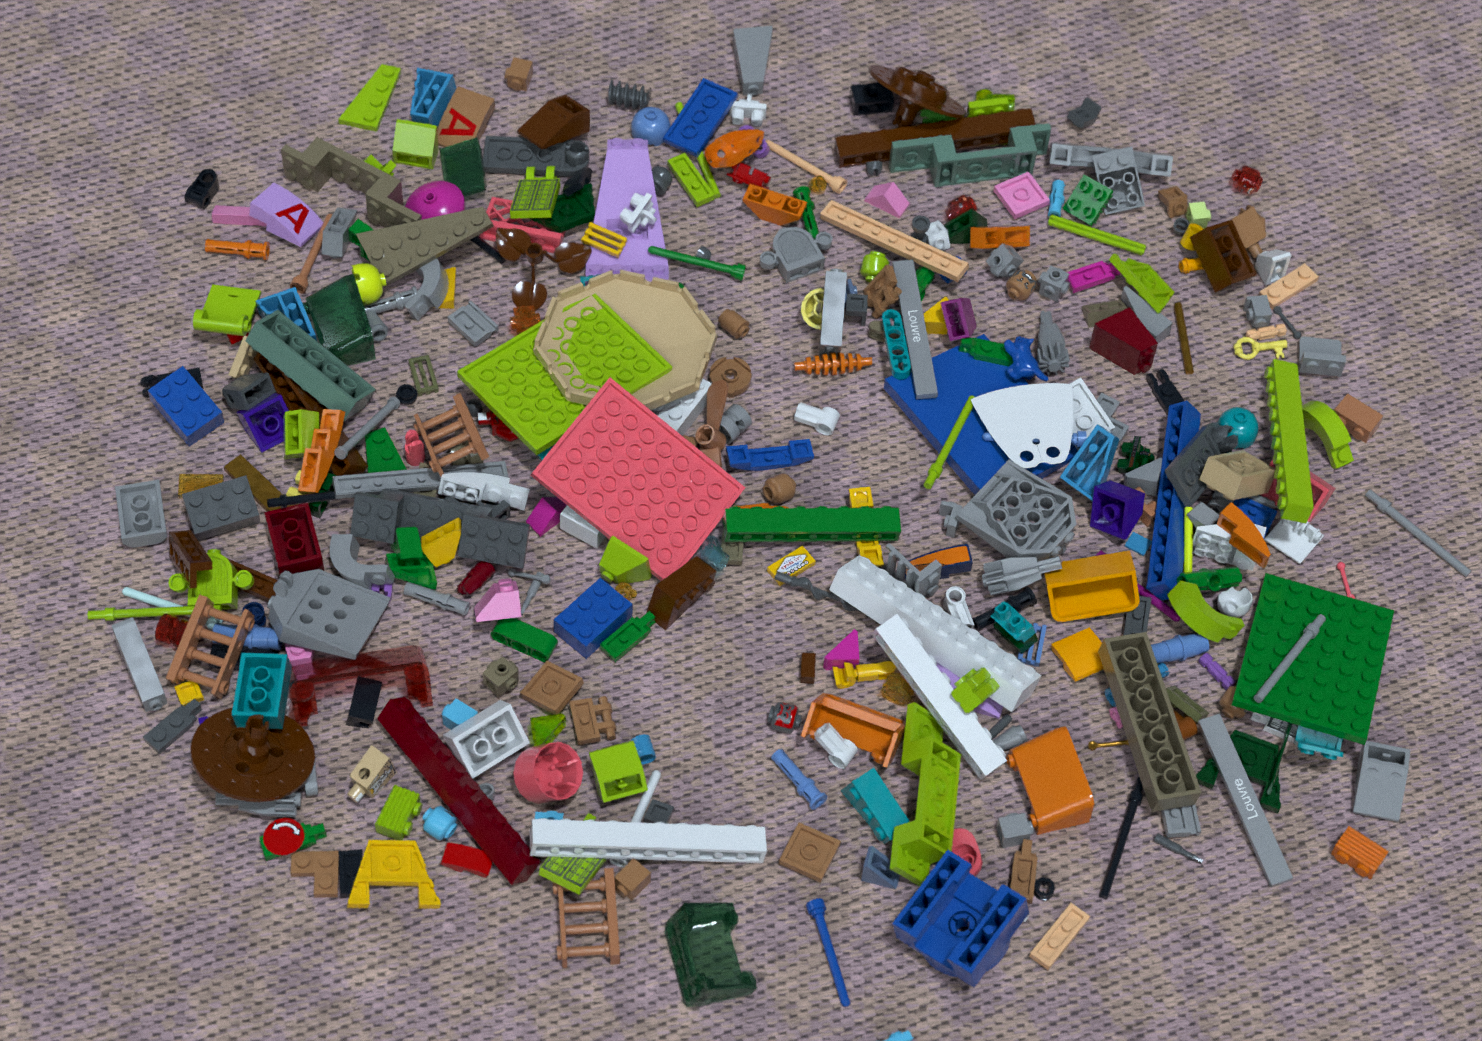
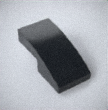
M587 168L565 182L563 192L567 197L591 182L592 169Z

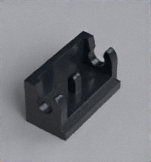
M361 676L357 677L346 726L368 729L369 725L373 724L382 681Z

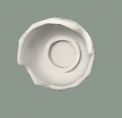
M1231 587L1218 595L1217 606L1221 613L1238 618L1244 616L1249 611L1253 597L1246 588L1237 591L1234 587Z

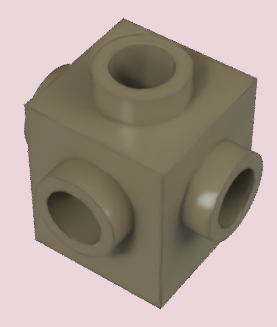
M502 656L497 661H492L483 672V684L499 698L505 692L511 691L517 686L519 681L518 667L514 662H508Z

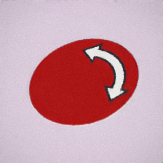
M290 818L277 819L265 829L263 835L264 845L271 853L276 855L292 854L301 847L304 841V830L296 820Z

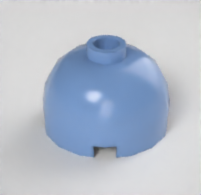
M645 107L639 110L632 120V137L634 139L648 140L649 145L659 146L663 144V137L671 127L669 117L663 110L657 107Z

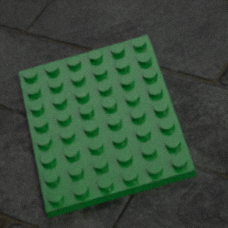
M1265 573L1231 705L1365 745L1394 610ZM1319 614L1324 615L1326 621L1319 628L1320 631L1317 636L1307 643L1261 703L1256 702L1254 696L1304 634L1303 630L1306 626L1312 623Z

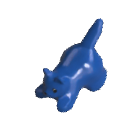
M1018 336L1014 343L1011 340H1005V350L1013 359V364L1007 367V372L1011 378L1019 380L1024 377L1027 380H1032L1033 377L1037 376L1042 381L1046 382L1049 380L1039 369L1038 362L1031 353L1030 346L1034 339Z

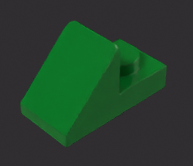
M417 527L396 528V541L391 544V549L400 559L423 557Z

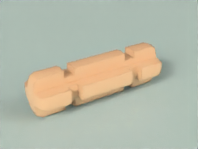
M1281 323L1276 324V327L1271 325L1257 328V330H1247L1246 337L1252 338L1255 341L1257 339L1274 338L1275 335L1277 337L1286 335L1287 329L1285 324Z

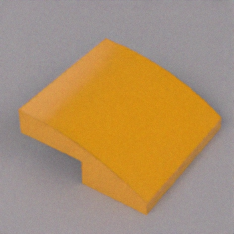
M1090 627L1051 644V650L1063 662L1065 672L1075 682L1104 669L1098 653L1102 642Z

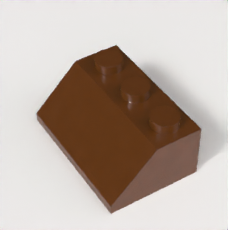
M1232 219L1206 227L1190 237L1215 293L1257 276Z

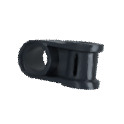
M212 169L202 170L193 184L187 189L184 197L185 202H192L205 210L219 191L216 172Z

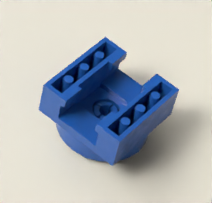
M947 850L892 924L896 938L921 953L933 968L946 975L958 977L975 988L983 975L995 967L1007 953L1011 937L1029 914L1027 898L1004 884L998 890L994 889L970 874L969 871L972 865ZM966 926L969 928V930L958 932L960 927Z

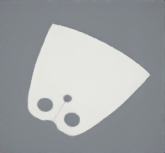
M1041 383L1021 385L992 391L971 399L975 410L993 439L1017 465L1023 468L1036 467L1039 463L1045 462L1052 465L1066 460L1073 432L1072 384ZM1039 439L1040 443L1037 445L1033 444L1032 440ZM1049 447H1056L1059 449L1060 454L1058 457L1052 458L1046 454V450ZM1021 452H1032L1034 455L1033 460L1029 462L1021 460Z

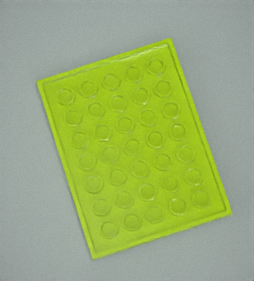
M596 294L592 296L602 309L596 310L593 307H585L581 310V318L568 317L564 320V327L568 331L573 332L571 339L561 342L560 349L562 353L568 355L581 374L575 375L570 379V385L576 389H583L587 384L599 386L601 389L606 381L612 378L626 391L633 394L672 371V366ZM586 298L564 307L562 313L574 307ZM587 310L593 312L586 316L583 315V313ZM574 320L577 324L574 328H570L566 325V322ZM542 321L457 371V377L536 456L556 444L587 406L567 401L533 353L535 338ZM556 327L562 332V335L558 338L552 337V339L560 340L564 337V331L562 328ZM569 343L567 350L563 349L562 346ZM550 349L547 351L555 352L558 355V358L554 360V362L560 360V353L557 350ZM562 362L557 365L558 367L567 365L571 368L569 373L563 375H571L574 371L572 364L568 362ZM578 378L583 380L584 384L577 387L572 384V380ZM588 388L583 393H586L588 391L598 392V390L595 388Z

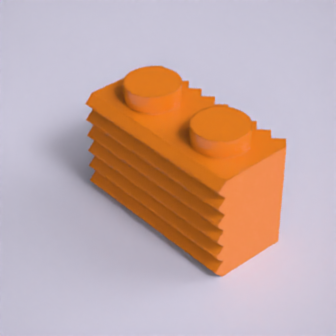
M1348 826L1334 846L1331 854L1341 864H1348L1355 869L1358 875L1372 879L1389 851L1351 826Z

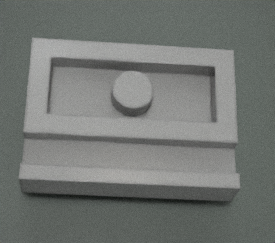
M471 300L468 302V305H463L448 316V322L475 347L489 338L493 332L499 331L498 325Z
M1196 805L1161 810L1167 838L1200 835L1201 829Z

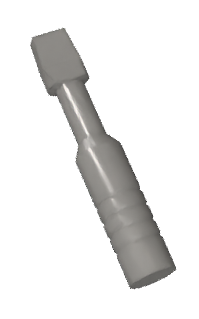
M537 572V573H536L537 576H543V575H544V574L541 573V572ZM533 579L522 605L521 616L528 608L532 598L535 597L542 581Z

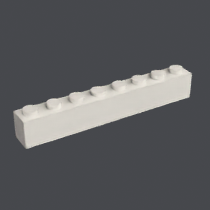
M896 614L876 628L872 633L873 637L979 779H984L1007 761L1005 752L991 740L992 736L988 729L982 728L979 724L976 713L973 710L970 713H966L961 708L960 702L953 698L951 693L954 689L950 685L949 677L944 672H940L934 657L925 652L922 648V641L910 632L907 621Z

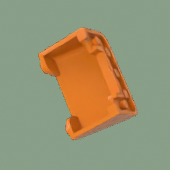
M1065 726L1055 728L1009 750L1008 755H1006V762L1009 768H1013L1015 772L1019 771L1032 806L1031 814L1028 815V821L1032 822L1037 835L1090 822L1094 809L1093 794L1068 729Z

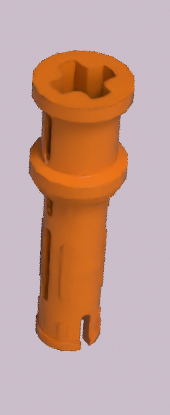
M207 239L205 242V252L244 255L247 259L258 257L268 260L270 243H254L252 240L242 243Z

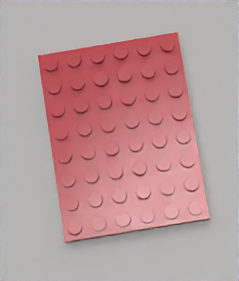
M612 378L606 381L530 475L608 539L614 536L647 557L651 573L660 581L691 559L722 519L725 508H730L746 488Z

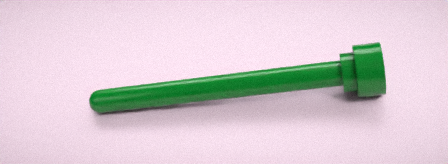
M655 246L648 248L650 254L729 273L734 279L743 281L746 269L744 264L738 263V265L733 264L731 266Z

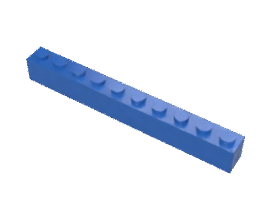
M1188 401L1169 405L1146 587L1160 600L1169 599L1167 594L1177 585V577L1183 571L1185 506L1179 499L1172 483L1168 480L1165 469L1199 431L1201 413Z

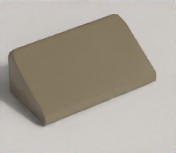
M1122 300L1082 306L1088 327H1094L1096 322L1127 309Z

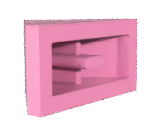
M894 182L874 186L864 199L865 202L899 219L910 204Z

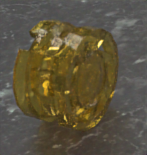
M890 673L881 688L882 696L896 705L907 706L911 701L910 696L915 693L905 678L900 677V673Z

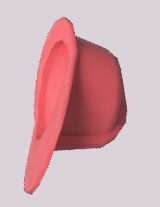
M954 829L952 852L972 865L969 872L976 877L983 866L976 839L967 829Z

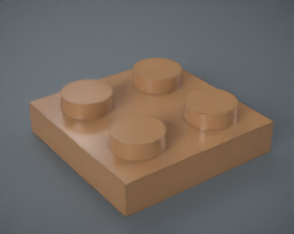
M546 661L522 689L520 695L523 699L557 716L584 682L581 677Z
M799 822L779 859V864L821 883L841 845V841Z

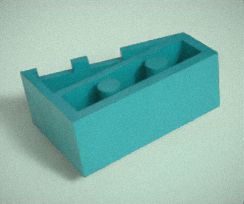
M875 768L870 769L840 790L871 827L876 838L884 844L893 839L895 826L910 822Z

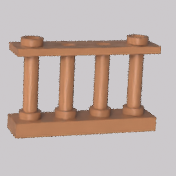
M461 393L453 396L456 405L452 406V409L423 423L418 413L414 414L417 422L414 424V428L418 436H423L432 458L429 464L433 472H438L440 477L444 474L442 467L471 453H478L481 460L489 457ZM458 417V421L428 434L426 431L451 418ZM461 428L463 429L464 433L433 447L432 442ZM468 440L469 445L438 459L437 454Z
M199 594L165 679L174 685H180L183 681L188 680L212 688L211 694L217 699L222 700L223 695L228 692L229 680L248 632L254 627L255 616L247 609H244L242 616L215 609L214 603L208 597ZM214 617L238 625L233 638L207 630L205 625L208 618ZM205 638L229 646L225 658L197 650L199 640ZM197 659L221 667L216 680L190 672L188 667L191 660Z
M604 868V877H600V880H591L584 889H600V891H605L606 899H601V901L564 904L563 892L570 890L553 882V895L558 894L561 945L557 946V960H562L563 968H567V957L605 955V957H610V965L620 964L614 868ZM590 911L607 913V920H603V923L565 925L564 913ZM603 933L608 935L609 942H604V945L566 947V935Z

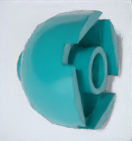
M1243 407L1227 409L1217 421L1221 426L1229 425L1233 427V430L1228 432V436L1238 435V445L1234 449L1250 447L1258 436L1259 423L1255 415Z

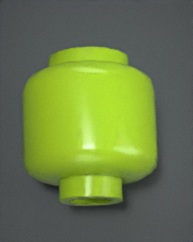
M871 251L863 257L860 273L866 278L865 281L870 283L885 265H889L885 254Z

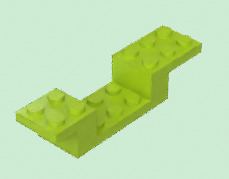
M913 702L907 706L901 765L920 776L916 818L914 821L894 827L890 869L916 885L921 886L929 875L930 864L938 862L947 850L952 852L961 754L942 743L944 730L928 710Z

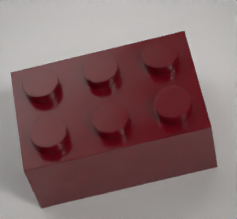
M308 502L264 512L279 576L284 571H289L291 574L316 569L325 571Z

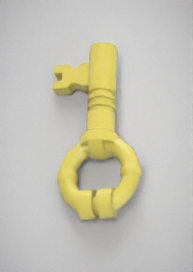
M1243 337L1237 340L1233 347L1235 355L1245 360L1253 359L1259 351L1274 350L1276 359H1279V357L1284 359L1282 350L1287 348V341L1258 343L1252 338ZM1243 342L1252 344L1253 352L1251 354H1243Z

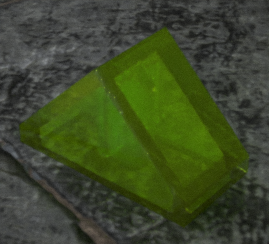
M564 714L530 718L533 747L552 743L566 727V716Z

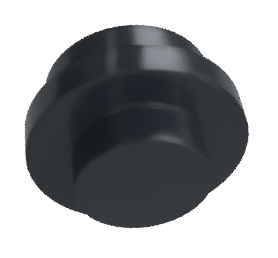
M404 384L396 391V398L399 399L401 404L409 405L416 401L417 391L413 386Z

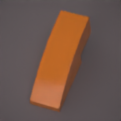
M1030 226L971 227L970 248H998L1002 243L1013 247L1030 246Z
M1230 502L1220 513L1217 525L1231 535L1229 543L1264 569L1271 555L1265 540L1243 511Z

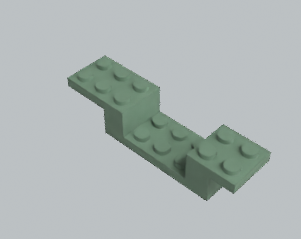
M1050 123L1010 128L1007 147L957 154L951 135L894 141L891 143L889 171L890 173L930 169L934 187L1008 179L1026 172L1033 175L1036 156L1047 154L1051 134Z

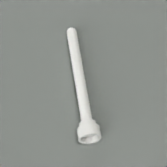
M654 770L647 783L648 791L643 793L631 822H641L660 779V771ZM610 858L609 860L613 865L624 868L630 859Z

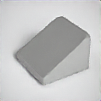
M1203 502L1198 503L1187 513V516L1196 528L1197 526L1212 525L1219 518V514Z

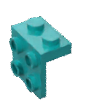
M1297 725L1293 744L1299 747L1298 750L1300 752L1314 755L1315 751L1321 752L1324 758L1337 760V756L1343 757L1344 754L1340 750L1343 738Z

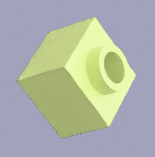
M1205 202L1189 203L1186 218L1190 224H1198L1205 229L1208 222L1211 221V212L1206 208Z

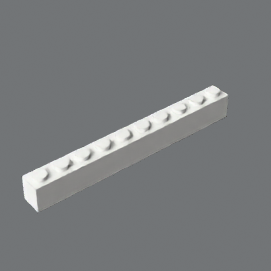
M547 818L532 819L530 827V856L763 863L767 852L765 827H757L755 825L734 826L726 824L721 826L707 823L691 825L687 823L665 824L663 822L642 823L639 821L618 822L615 820L608 822L594 820L573 821L571 819L548 820Z

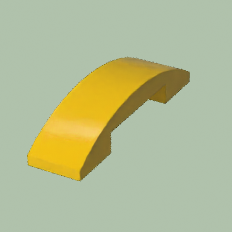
M870 487L851 488L848 490L850 508L862 506L873 508ZM855 541L858 556L868 558L877 567L884 566L881 545H879L878 541Z

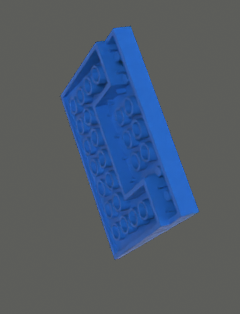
M985 334L976 337V339L990 341ZM958 345L932 357L938 397L916 399L911 369L910 375L906 379L899 380L893 376L886 378L884 390L936 451L940 453L969 396L977 397L992 391L1029 384L1023 377L1019 380L1011 378L1007 372L1008 366L975 360L974 356H971L969 353L960 352ZM973 406L946 462L972 493L976 495L997 471L1011 459L996 441L983 440V434L989 431ZM1071 444L1069 454L1064 462L1052 465L1044 462L1039 463L1036 467L1024 469L1043 479L1070 463L1078 450ZM1049 447L1046 450V454L1049 457L1055 458L1059 456L1060 451L1056 447ZM1023 451L1020 454V458L1025 462L1033 460L1034 455L1030 451Z

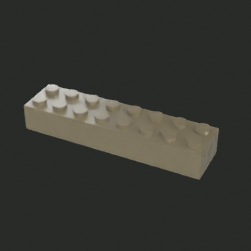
M1147 632L1103 639L1098 653L1151 812L1195 805L1202 792Z

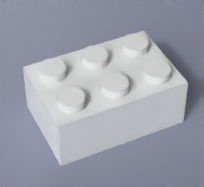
M499 700L443 735L452 754L465 767L472 779L530 743L511 704Z

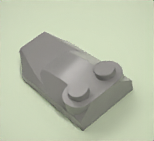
M153 480L116 486L122 543L131 548L162 543L167 538V529L160 481Z

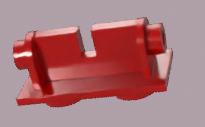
M742 162L731 166L733 172L727 173L728 176L732 177V181L738 184H743L744 182L748 185L753 184L769 189V187L765 186L771 180L768 173L754 168L751 175L749 173L752 167Z

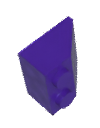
M273 393L251 409L236 412L244 430L261 453L284 441L283 415L289 410L280 394Z
M1111 480L1094 486L1090 527L1123 540L1127 539L1143 514L1145 493Z

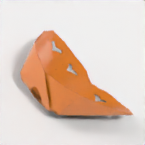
M757 129L736 130L720 136L705 149V157L708 163L714 168H723L742 162L760 147L764 138V131ZM719 150L724 151L725 156L723 158L718 156L717 152Z

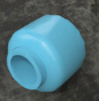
M437 806L434 809L429 808L422 817L425 821L423 830L439 841L444 838L448 840L458 827L456 816L442 806Z

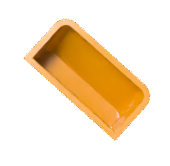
M1130 550L1062 561V569L1044 573L1051 615L1058 622L1132 611L1138 607L1140 602L1136 570Z

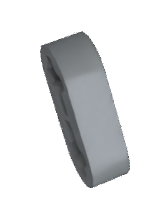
M315 761L312 773L305 783L306 796L318 795Z

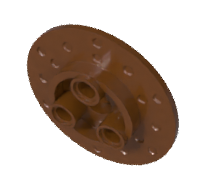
M872 65L869 69V74L876 81L900 95L901 104L892 121L893 125H899L898 128L901 126H911L918 112L924 108L953 118H963L966 114L965 109L957 101L949 97V91L935 82L936 78L925 71L918 70L915 72L902 66H898L894 70L880 65Z
M229 708L207 718L195 731L191 741L190 757L196 773L210 788L233 799L247 802H267L281 799L301 788L309 779L314 767L315 751L309 735L296 721L286 715L284 717L283 729H270L268 721L263 725L264 716L258 714L250 716L246 722V727L243 728L236 726L232 717L233 708Z

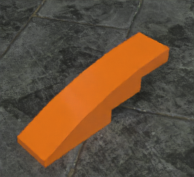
M323 409L320 429H314L311 448H305L298 487L299 492H319L335 456L334 450L337 448L345 411Z

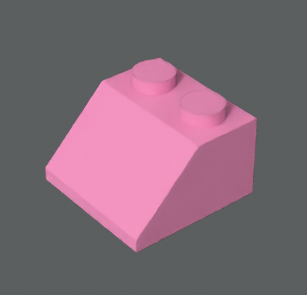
M506 578L498 580V583H493L474 607L476 622L521 617L519 590L516 581Z

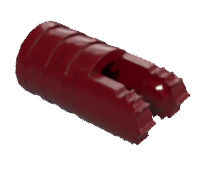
M479 561L456 588L457 593L462 595L474 593L495 574L494 567L489 562Z

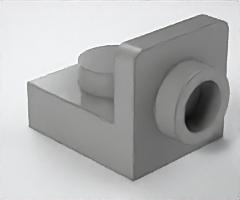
M941 501L939 515L946 517L943 526L947 528L946 536L954 538L959 524V520L955 517L961 511L962 506L954 502Z

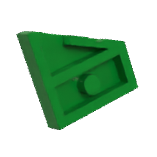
M386 553V565L390 567L395 576L394 578L430 589L437 588L433 564L424 553L422 558L400 559L396 553Z

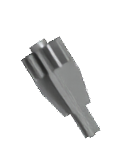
M1041 311L1038 355H1036L1037 362L1042 372L1047 370V375H1050L1051 371L1057 375L1058 370L1065 372L1064 367H1069L1068 349L1065 348V339L1058 325L1053 323L1051 312Z
M1037 556L1009 557L984 563L983 569L985 574H982L983 584L985 587L988 586L990 595L1019 590L1042 579V573L1062 569V562L1059 556L1040 561L1037 560Z
M298 790L281 799L267 802L241 801L218 792L215 795L216 805L239 806L240 811L277 817H296L298 806L301 807L302 801L301 792H298Z

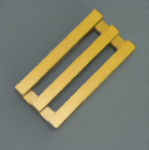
M591 222L585 231V235L581 238L582 243L617 258L621 255L628 241L626 237ZM589 236H591V237H593V238H595V239H598V240H600V241L603 242V243L612 245V246L618 248V250L612 249V248H610V247H608V246H605V245H603V244H601V243H599V242H596V241H594V240H592V239H589Z

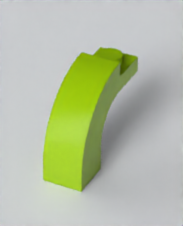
M1310 401L1303 404L1304 427L1313 430L1320 437L1332 468L1337 469L1354 461L1348 444L1352 440L1339 416L1323 402Z
M1179 581L1167 594L1180 618L1195 632L1211 641L1218 643L1222 638L1232 640L1245 626L1242 619L1223 615L1209 606L1202 597L1197 584Z

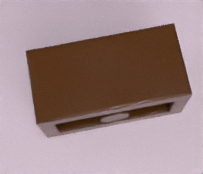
M802 652L800 683L814 684L816 653Z

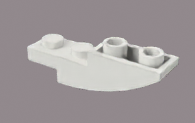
M459 472L442 474L438 494L475 504L479 500L497 504L505 500L510 504V507L524 511L530 489L509 484L510 478L499 475Z

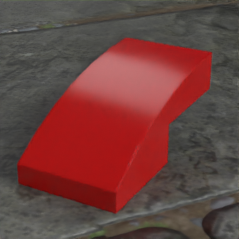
M447 842L440 865L458 872L466 870L486 878L489 875L493 861L483 850Z

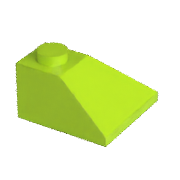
M612 536L599 563L601 576L610 583L613 581L618 585L650 580L652 574L649 559L616 537Z

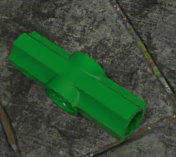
M1238 567L1202 568L1199 571L1180 573L1179 577H1177V584L1179 581L1197 584L1200 591H1218L1221 588L1239 586L1240 582H1242V574Z

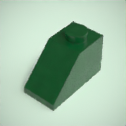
M972 208L943 224L947 229L950 244H970L971 227L988 226L987 219Z

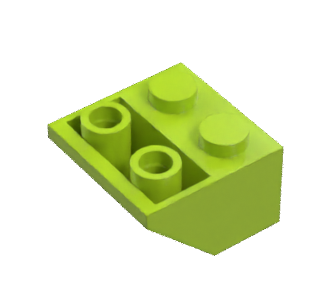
M397 119L392 150L394 163L433 170L439 152L437 126Z
M301 409L284 413V459L304 457L305 448H311L314 429H319V412Z
M633 740L589 752L598 796L603 803L648 791L644 770Z

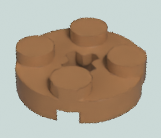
M733 357V359L720 358L711 366L709 382L726 381L729 386L727 397L733 398L749 388L752 378L750 366L744 360ZM726 374H734L735 376L733 379H728Z

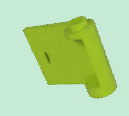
M212 284L203 309H196L194 312V330L246 336L247 332L249 333L251 330V320L257 307L255 301L260 299L261 290Z

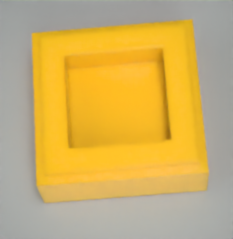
M188 681L174 686L181 705L186 706L193 699H196L198 702L204 701L198 683Z

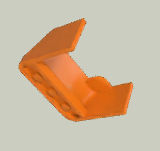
M822 693L811 703L801 736L805 738L810 734V738L816 740L814 738L816 730L825 723H830L844 739L853 742L857 748L871 752L874 761L883 764V767L887 768L893 762L903 738L906 722L829 693Z

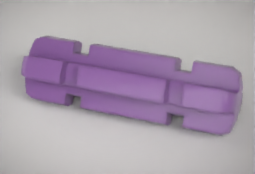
M1205 653L1200 657L1199 663L1204 668L1207 667V671L1219 683L1222 682L1221 685L1226 690L1230 686H1235L1236 681L1231 676H1227L1228 672L1217 661H1213L1214 658L1209 653Z

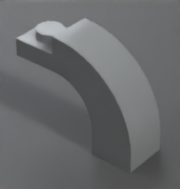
M438 259L416 270L424 278L423 284L404 305L412 318L417 321L431 307L438 309L447 295L449 286L448 275Z
M332 534L330 557L343 579L370 590L372 584H393L395 576L388 565H364L357 562L360 545L353 534Z

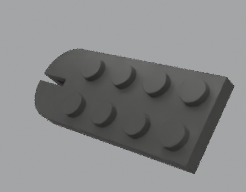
M486 136L482 169L483 172L526 174L527 167L535 166V175H546L547 166H555V176L573 177L588 168L589 147L580 140H566L563 143L541 149L524 137Z
M1215 422L1204 425L1165 469L1168 480L1172 483L1185 507L1193 505L1207 488L1206 483L1199 479L1208 457L1230 453L1238 445V435L1228 436V432L1233 430L1232 426H1221Z

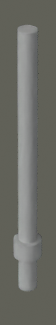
M1371 489L1367 491L1365 496L1377 505V509L1383 514L1386 512L1463 576L1467 577L1472 572L1391 506L1392 503L1386 498L1382 499Z
M1319 614L1312 623L1306 626L1303 630L1304 634L1254 696L1256 702L1261 703L1307 643L1317 636L1320 631L1319 628L1326 621L1324 615Z

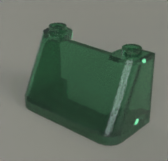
M353 274L345 275L305 298L306 302L302 304L307 315L309 314V317L312 318L318 341L323 347L347 366L376 360L373 334Z
M684 903L666 922L665 935L682 999L687 1007H700L747 996L757 989L756 978L751 971L741 972L730 932L738 923V914L733 903Z

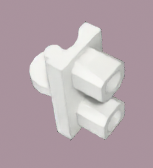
M752 94L747 95V100L739 99V101H735L730 108L732 123L741 125L743 124V118H751V125L760 127L763 119L766 120L767 104L751 100Z
M635 193L631 198L630 204L636 209L632 212L625 208L620 213V220L628 226V231L632 233L636 231L639 225L645 227L647 223L653 225L656 222L654 216L656 210L652 208L654 204L651 201L652 195L646 193L645 196Z

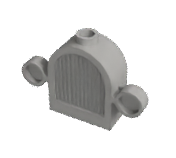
M798 227L781 228L773 239L772 252L765 251L760 255V266L764 269H772L777 266L786 283L824 270L825 261L820 250H827L831 247L832 236L828 232H820L817 234L816 240H814L810 233Z

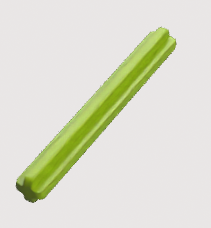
M1051 215L1048 220V225L1139 255H1143L1146 250L1145 244L1062 217Z

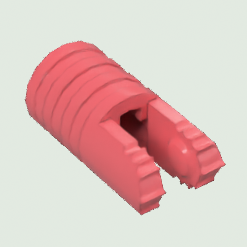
M409 430L405 435L406 461L411 466H419L420 462L423 463L425 461L424 443L419 440L417 431Z

